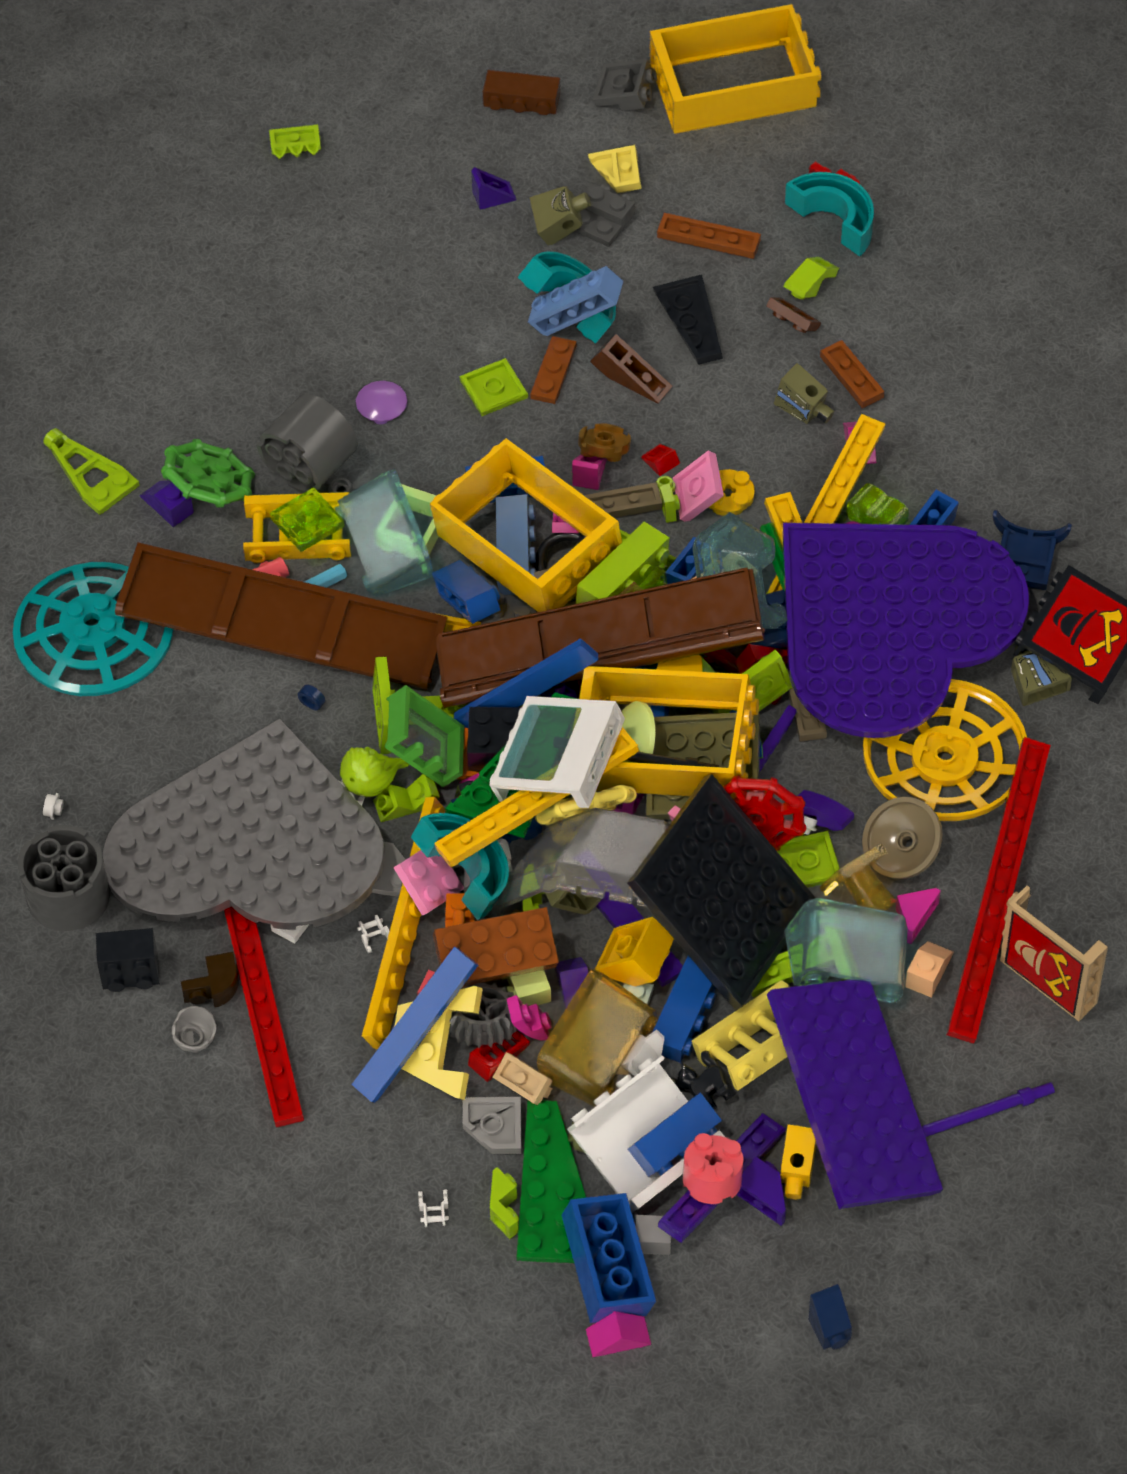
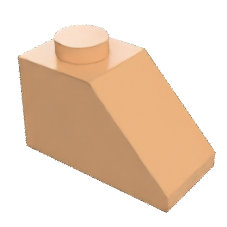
M929 941L918 949L907 970L905 987L932 998L954 952Z

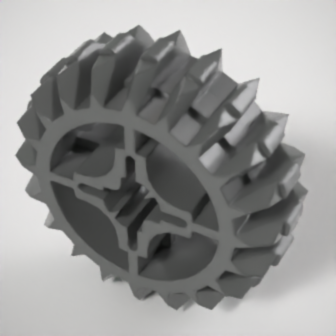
M485 982L482 985L472 984L470 987L478 986L483 988L479 1014L453 1011L450 1019V1037H456L458 1043L465 1041L468 1047L472 1044H477L480 1048L481 1045L487 1044L491 1048L495 1042L502 1045L504 1039H511V1035L517 1032V1028L511 1022L506 999L514 996V993L508 992L506 987L498 988L496 983L492 985H486Z

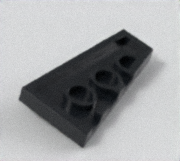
M702 274L654 286L653 290L697 364L700 365L723 359Z

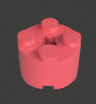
M706 1133L697 1135L695 1140L689 1144L684 1154L683 1184L690 1191V1195L703 1203L718 1204L722 1203L723 1199L730 1196L733 1198L738 1194L742 1185L743 1154L740 1144L735 1140L718 1135H708Z

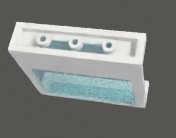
M527 696L519 710L514 728L509 733L505 749L500 754L496 770L490 778L489 785L498 801L502 802L506 799L509 789L567 793L573 796L579 808H589L625 721V717L617 702Z

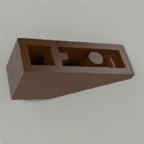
M617 334L608 340L590 360L607 378L657 404L673 387Z

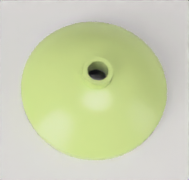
M634 701L621 711L625 717L622 727L637 743L639 752L653 754L655 720L652 710L648 704Z

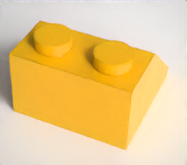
M653 916L613 929L594 971L598 975L635 987L652 983L660 975V969L665 958L670 953V947L674 938Z

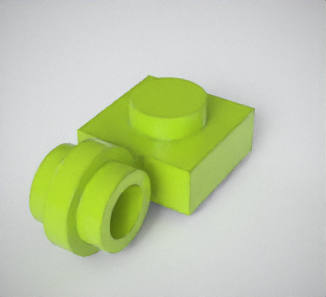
M668 476L659 477L656 482L662 500V512L666 523L677 521L676 510H680L678 495H673L676 489L675 482Z

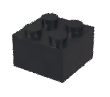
M469 707L468 771H481L507 744L509 733L514 728L521 707Z
M153 928L96 933L97 966L103 990L108 989L112 992H119L126 987L149 989L153 985L160 984L158 952Z

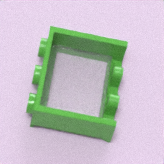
M407 685L387 697L386 700L389 701L388 740L385 748L442 787L463 775L464 725Z

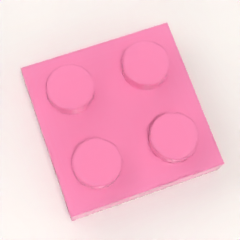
M709 450L673 477L676 487L675 494L678 495L680 503L679 517L684 522L691 521L724 496L717 457L715 453Z
M420 850L393 867L422 916L446 901V893H459L464 889L453 868L447 864L442 856L427 858Z

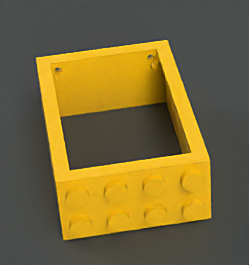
M792 4L650 31V65L656 71V83L674 134L817 107V98H820L818 81H821V72L819 66L814 65L813 49H809L807 46V33L802 31L800 14L795 13ZM784 45L795 74L794 76L682 97L672 66Z
M507 438L499 445H495L480 461L475 462L465 474L456 478L452 485L441 494L436 495L430 503L437 535L537 612L565 606L577 595V585L622 543L618 520ZM511 483H515L586 536L538 579L465 524Z
M594 666L584 668L579 699L616 701L617 704H630L634 701H640L654 706L737 710L729 768L622 762L602 775L596 791L606 790L617 785H626L633 787L636 793L691 796L703 778L710 774L717 779L722 787L729 783L734 776L739 775L741 778H748V773L745 772L746 764H751L752 749L749 748L750 740H754L756 731L753 717L758 715L759 699L755 698V685H751L748 674ZM577 709L575 725L582 709ZM735 792L730 795L733 799L736 797Z

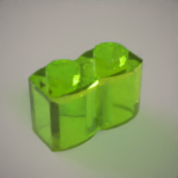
M866 483L847 502V515L849 519L860 524L904 525L908 521L909 509L902 502L887 496L881 489L869 483Z

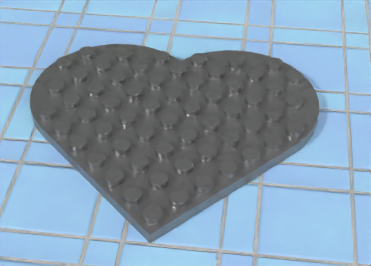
M281 719L276 720L130 807L112 827L103 849L108 885L112 893L124 906L139 915L145 913L156 916L157 920L180 922V918L196 916L197 919H201L232 906L242 916L255 923L261 921L272 924L273 928L296 930V926L313 924V927H318L349 914L373 892L372 887L377 879L381 878L385 864L384 843L380 829L374 819Z

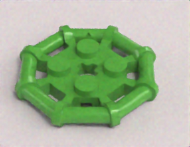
M193 439L192 442L178 446L170 445L165 449L166 458L165 464L161 469L162 476L165 479H169L183 493V497L186 499L191 497L215 504L217 508H223L225 504L239 500L244 501V496L252 495L251 483L255 473L251 467H247L238 459L229 447L223 449L203 443L200 439Z

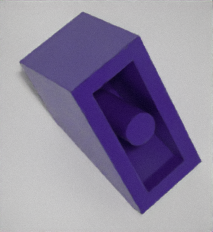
M170 480L159 481L140 495L172 527H175L194 513L191 497L189 499L183 497V493Z
M756 1157L742 1173V1185L737 1196L782 1226L785 1223L786 1209L780 1173L772 1163L764 1162Z

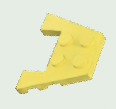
M472 986L460 989L402 1067V1070L455 1098L465 1100L469 1074L443 1070L450 1019L453 1011L479 1014L483 988ZM413 1002L398 1005L395 1025Z

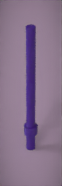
M1051 1082L1032 1089L1025 1087L1017 1090V1094L921 1127L924 1136L927 1137L1021 1104L1023 1107L1033 1104L1035 1099L1055 1093V1089Z

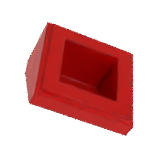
M662 444L641 456L659 476L680 464L675 449Z

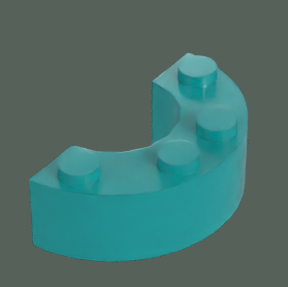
M814 172L796 177L786 184L785 204L803 217L818 211L831 212L838 215L844 221L842 223L841 244L858 256H861L866 251L872 239L874 207L871 197L859 183L836 173Z
M547 251L535 255L517 278L527 288L538 294L542 291L551 292L555 288L562 287L574 279L588 275L592 270L573 257L559 252ZM614 305L579 321L576 328L587 339L596 344L614 322L616 306Z
M449 813L426 815L420 819L411 838L427 858L441 856L436 850L434 843L471 820ZM497 840L459 863L466 870L470 878V886L461 900L478 921L492 910L508 882V860Z

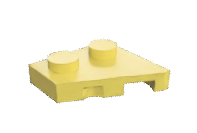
M635 145L588 154L592 165L616 193L641 189Z

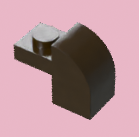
M233 952L205 956L209 976L180 981L184 1003L198 1005L206 1002L207 999L213 998L214 1008L226 1004L233 998L238 988V975Z

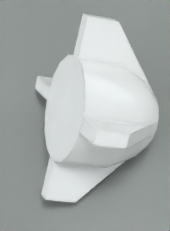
M635 1029L631 1030L630 1040L623 1046L618 1054V1058L612 1062V1073L630 1074L633 1076L639 1074L640 1070L637 1068L650 1057L654 1061L661 1057L664 1036L657 1029L647 1037L640 1035Z

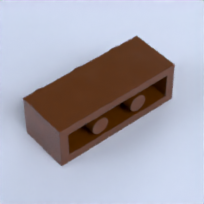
M488 70L483 88V107H489L493 110H499L500 108L510 109L519 113L529 111L537 112L540 115L556 114L561 93L560 78Z

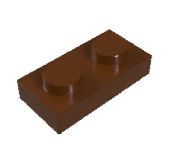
M770 297L766 305L773 310L772 314L775 317L784 321L788 319L794 323L793 328L802 333L816 331L822 323L783 298Z

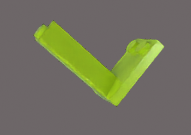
M776 650L762 657L759 662L742 673L748 674L751 685H755V698L759 699V711L792 688L789 673L782 656ZM702 658V672L716 673ZM711 709L714 714L729 713L731 711L730 709Z

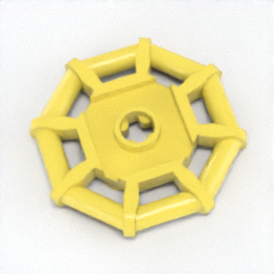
M617 785L601 792H595L589 808H579L574 798L562 799L537 814L535 819L539 824H546L548 826L568 819L581 820L588 814L605 810L612 811L619 804L633 802L636 799V791L631 786Z

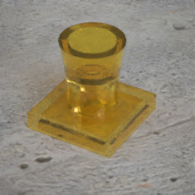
M882 843L837 870L819 887L823 894L827 896L845 885L859 907L865 923L877 917L898 901L871 869L887 853Z

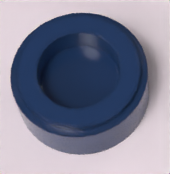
M304 685L298 692L300 702L313 710H319L326 701L324 695L311 685Z

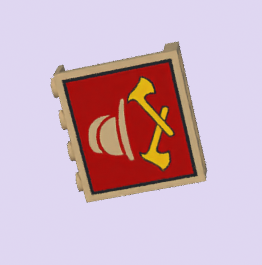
M1026 886L1020 893L1015 892L1007 901L1008 909L1004 918L1006 922L1002 932L1003 943L1000 947V961L1068 1014L1080 1021L1097 1004L1108 947L1098 940L1083 955L1027 912L1028 900L1031 894H1029L1030 887Z

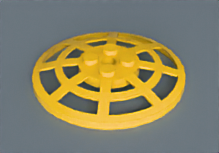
M951 679L948 692L957 693L954 708L940 707L932 716L951 717L949 726L942 725L930 728L926 721L917 727L921 734L916 738L913 745L900 741L903 734L885 738L864 737L863 759L867 773L876 788L888 800L897 797L887 790L886 787L899 784L909 794L925 801L933 810L936 804L955 805L971 801L977 808L961 813L936 812L940 821H961L976 818L991 812L1006 802L1009 789L990 804L981 797L993 786L999 774H1014L1015 764H1002L1003 752L998 736L1012 728L1019 745V750L1023 738L1027 737L1025 728L1016 712L998 695L982 686L967 681ZM968 696L990 705L1003 716L1004 720L991 728L978 716L964 711ZM964 720L973 724L983 733L972 738L968 733L959 729L961 721ZM872 741L888 747L887 760L892 774L877 777L871 760ZM990 742L994 752V763L978 761V748ZM899 751L911 755L913 767L899 771L895 752ZM947 752L952 755V758L943 760L938 757V754ZM975 771L991 773L985 783L976 790L967 781ZM920 776L923 780L931 783L928 794L915 789L907 781ZM957 785L964 793L963 796L939 797L942 787Z

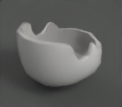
M193 1005L179 1011L172 1025V1039L175 1045L183 1051L197 1053L206 1049L213 1041L216 1032V1022L213 1014L204 1007ZM193 1031L198 1033L200 1039L195 1043L193 1038Z

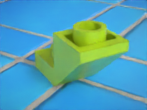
M821 257L806 258L788 278L783 287L790 290L791 295L798 299L804 300L808 297H815L822 281L825 278L835 277L839 267Z
M422 774L407 788L390 784L381 794L373 799L380 821L385 822L421 812L426 797H436L438 799L440 796L435 782Z
M496 1167L492 1173L490 1220L511 1239L518 1233L519 1218L515 1211L507 1206L517 1199V1183L509 1173L504 1174Z

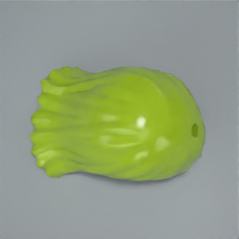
M368 746L365 749L362 747H351L342 758L340 776L349 792L361 797H372L381 794L393 781L397 770L406 768L409 764L401 758L379 754L375 749H371Z

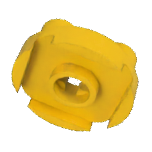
M719 470L723 491L731 489L735 493H731L729 497L723 493L724 496L709 506V508L714 513L722 516L738 515L753 503L754 485L750 480L749 474L745 471Z

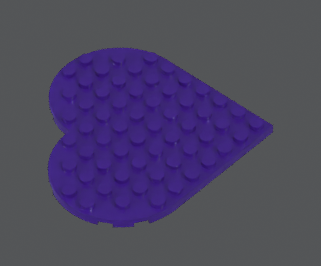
M783 523L782 539L788 672L791 685L800 702L822 723L842 733L858 737L885 738L911 731L925 723L937 712L947 696L951 683L952 668L971 667L997 657L1016 640L1023 628L1029 605L1028 586L1020 566H1016L1009 557V552L994 540L990 542L978 536L976 531L957 526Z

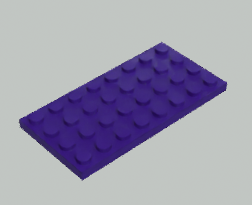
M870 978L771 989L767 993V997L838 1208H851L940 1193L943 1187Z

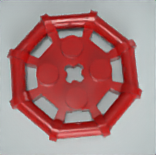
M738 775L732 777L731 781L723 786L729 795L735 792L736 797L733 800L776 851H779L781 846L796 836H802L807 829L804 823V807L806 802L803 797L794 795L779 784L776 778L749 779L741 778ZM773 793L785 801V803H780L773 798ZM793 814V820H786L785 815Z

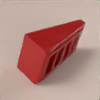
M749 644L736 659L735 663L739 673L742 674L759 662L762 657L776 650L782 656L786 665L788 663L787 650Z
M518 1031L511 1035L514 1038H511V1040L516 1045L511 1046L505 1040H503L501 1045L507 1050V1053L516 1057L530 1045V1041ZM496 1042L492 1044L491 1048L487 1044H483L480 1048L477 1047L469 1054L468 1066L487 1082L493 1079V1075L506 1052L497 1047L498 1043ZM492 1052L497 1058H492L488 1053Z

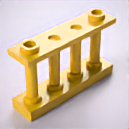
M350 492L244 496L246 518L253 519L252 542L243 543L245 561L262 563L265 560H274L279 557L283 560L331 558L338 561L345 557H351L350 539H342L343 516L351 515ZM332 516V540H316V517ZM266 517L279 518V541L263 542V519ZM291 517H306L305 541H290Z

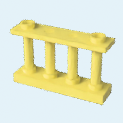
M782 980L693 1039L691 1042L700 1063L706 1067L701 1060V1053L708 1051L711 1058L718 1059L727 1066L734 1089L738 1091L787 1058L777 1024L773 1022L775 1018L767 993L771 989L787 988L789 985ZM763 1028L773 1036L760 1044L750 1036ZM739 1044L750 1050L739 1059L728 1053V1051Z

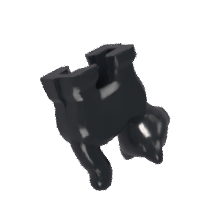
M703 1051L701 1053V1060L708 1068L698 1077L694 1069L681 1063L682 1069L678 1072L675 1084L680 1091H690L693 1097L701 1092L711 1107L716 1109L717 1105L712 1098L715 1094L718 1097L723 1095L724 1100H729L736 1095V1092L728 1082L727 1075L718 1062L710 1057L708 1051Z

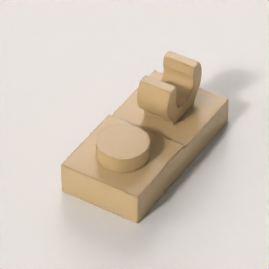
M507 1052L493 1075L494 1079L536 1105L541 1103L543 1097L548 1098L553 1089L550 1087L553 1081L551 1078Z

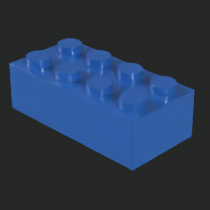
M627 1194L571 1199L561 1216L590 1323H597L614 1311L643 1317L647 1316L656 1299Z

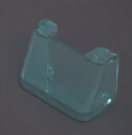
M395 468L380 474L338 500L339 506L334 508L339 522L345 521L359 554L366 574L361 576L366 591L372 590L374 597L433 577L432 573L434 571L427 547Z
M731 512L696 537L693 543V556L697 578L746 567L748 569L753 568L763 628L776 629L788 621L786 609L783 605L773 603L768 606L762 569L771 564L775 558L774 538Z
M821 898L811 899L803 904L784 930L794 985L804 986L825 983L830 976L867 982L877 985L875 995L878 1000L896 1004L904 993L908 934L905 917L897 913Z

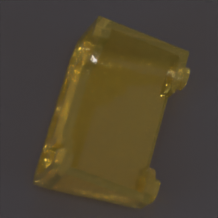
M592 969L540 1050L537 1058L538 1071L553 1080L552 1086L596 1107L593 1102L606 1091L610 1095L615 1092L613 1078L639 1035L645 1036L647 1033H652L659 1019L657 1018L656 1010L604 973Z

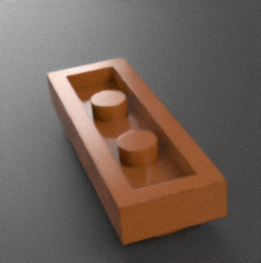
M552 336L532 388L530 399L556 404L577 347V341Z
M842 340L820 350L821 359L862 409L884 398L885 391Z

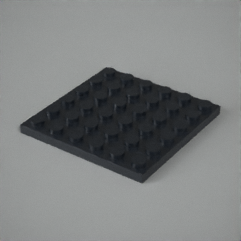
M712 774L703 778L627 882L635 894L735 1010L743 1007L816 899Z

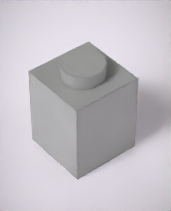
M636 1215L635 1227L643 1254L670 1255L671 1236L658 1227V1222L663 1216Z

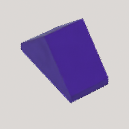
M476 167L471 170L472 192L480 210L517 200L510 182Z
M582 957L559 961L555 971L566 1012L594 1006L588 968Z

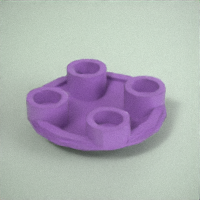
M376 381L364 386L358 392L356 406L363 417L381 425L401 415L407 407V397L399 385L389 381Z

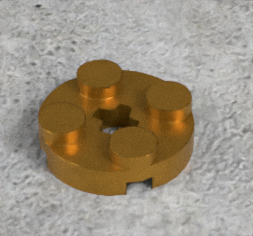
M599 423L595 424L594 429L587 430L588 426H585L579 432L578 445L581 448V455L585 457L595 456L606 458L611 462H618L621 460L622 455H625L630 450L631 436L629 433L627 436L623 434L624 429L619 426Z

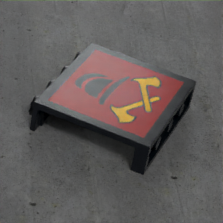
M1068 565L1063 574L1058 571L1050 585L1054 587L1053 591L1050 593L1046 590L1038 604L1042 606L1040 612L1034 610L1026 623L1030 628L1027 632L1023 629L1014 642L1019 646L1013 655L1018 656L1019 652L1023 651L1024 648L1092 688L1094 691L1088 700L1099 704L1127 658V600Z

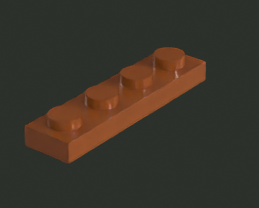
M668 213L663 214L657 230V238L752 259L755 258L761 241L760 233Z

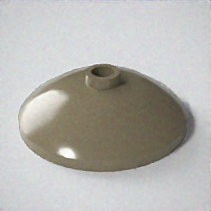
M913 797L891 799L880 805L871 814L865 825L862 838L864 855L871 867L885 877L908 879L917 876L934 862L940 851L943 836L941 822L936 812L919 799ZM912 839L911 846L906 847L907 841Z

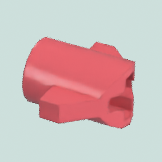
M281 557L270 562L265 561L259 567L253 569L285 578L289 576L286 563Z

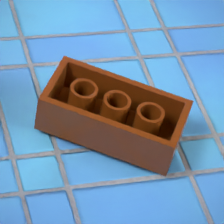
M547 907L434 929L433 932L439 966L454 947L459 948L478 964V967L463 986L556 968L559 963Z

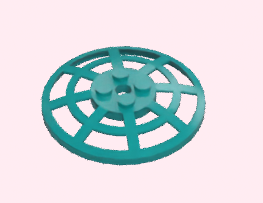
M88 562L63 568L47 576L32 588L17 610L13 625V640L21 664L38 682L64 694L100 696L127 689L153 672L169 650L173 638V629L164 627V633L157 649L144 641L148 623L140 621L136 635L124 629V617L115 615V605L117 603L115 598L122 589L129 567L110 562ZM109 568L121 570L125 573L117 580L103 576L85 577L83 570ZM73 573L75 580L58 587L49 596L36 594L49 582L62 575ZM103 583L112 586L105 594L90 593L87 584ZM77 586L78 597L68 603L56 599L65 591ZM27 604L41 605L36 618V631L21 638V619ZM51 608L60 611L59 623L44 628L47 610ZM90 619L99 620V622L93 626L85 624ZM59 633L62 634L64 640L68 643L62 653L58 652L47 640L48 637ZM119 639L128 643L120 652L107 657L106 648L115 644ZM39 641L44 651L53 660L57 661L50 675L41 671L31 661L25 652V647ZM136 649L150 657L136 671L123 678L113 679L110 666L125 660ZM76 650L95 652L97 660H78L72 657ZM67 666L81 670L100 669L103 683L79 685L61 681L60 678Z

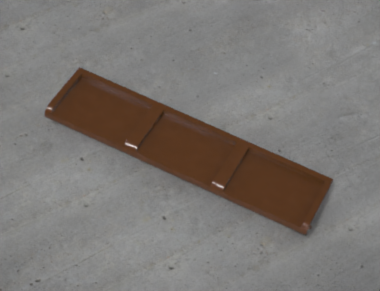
M139 542L137 543L115 605V615L369 677L374 675L376 657H387L390 682L428 690L429 684L432 682V668L437 655L435 637L444 632L448 620L447 616Z
M741 568L440 633L435 638L442 688H440L442 705L444 708L471 703L580 638L598 653V661L589 666L637 668L764 641L765 629L762 625L753 568ZM584 669L559 684L583 679Z

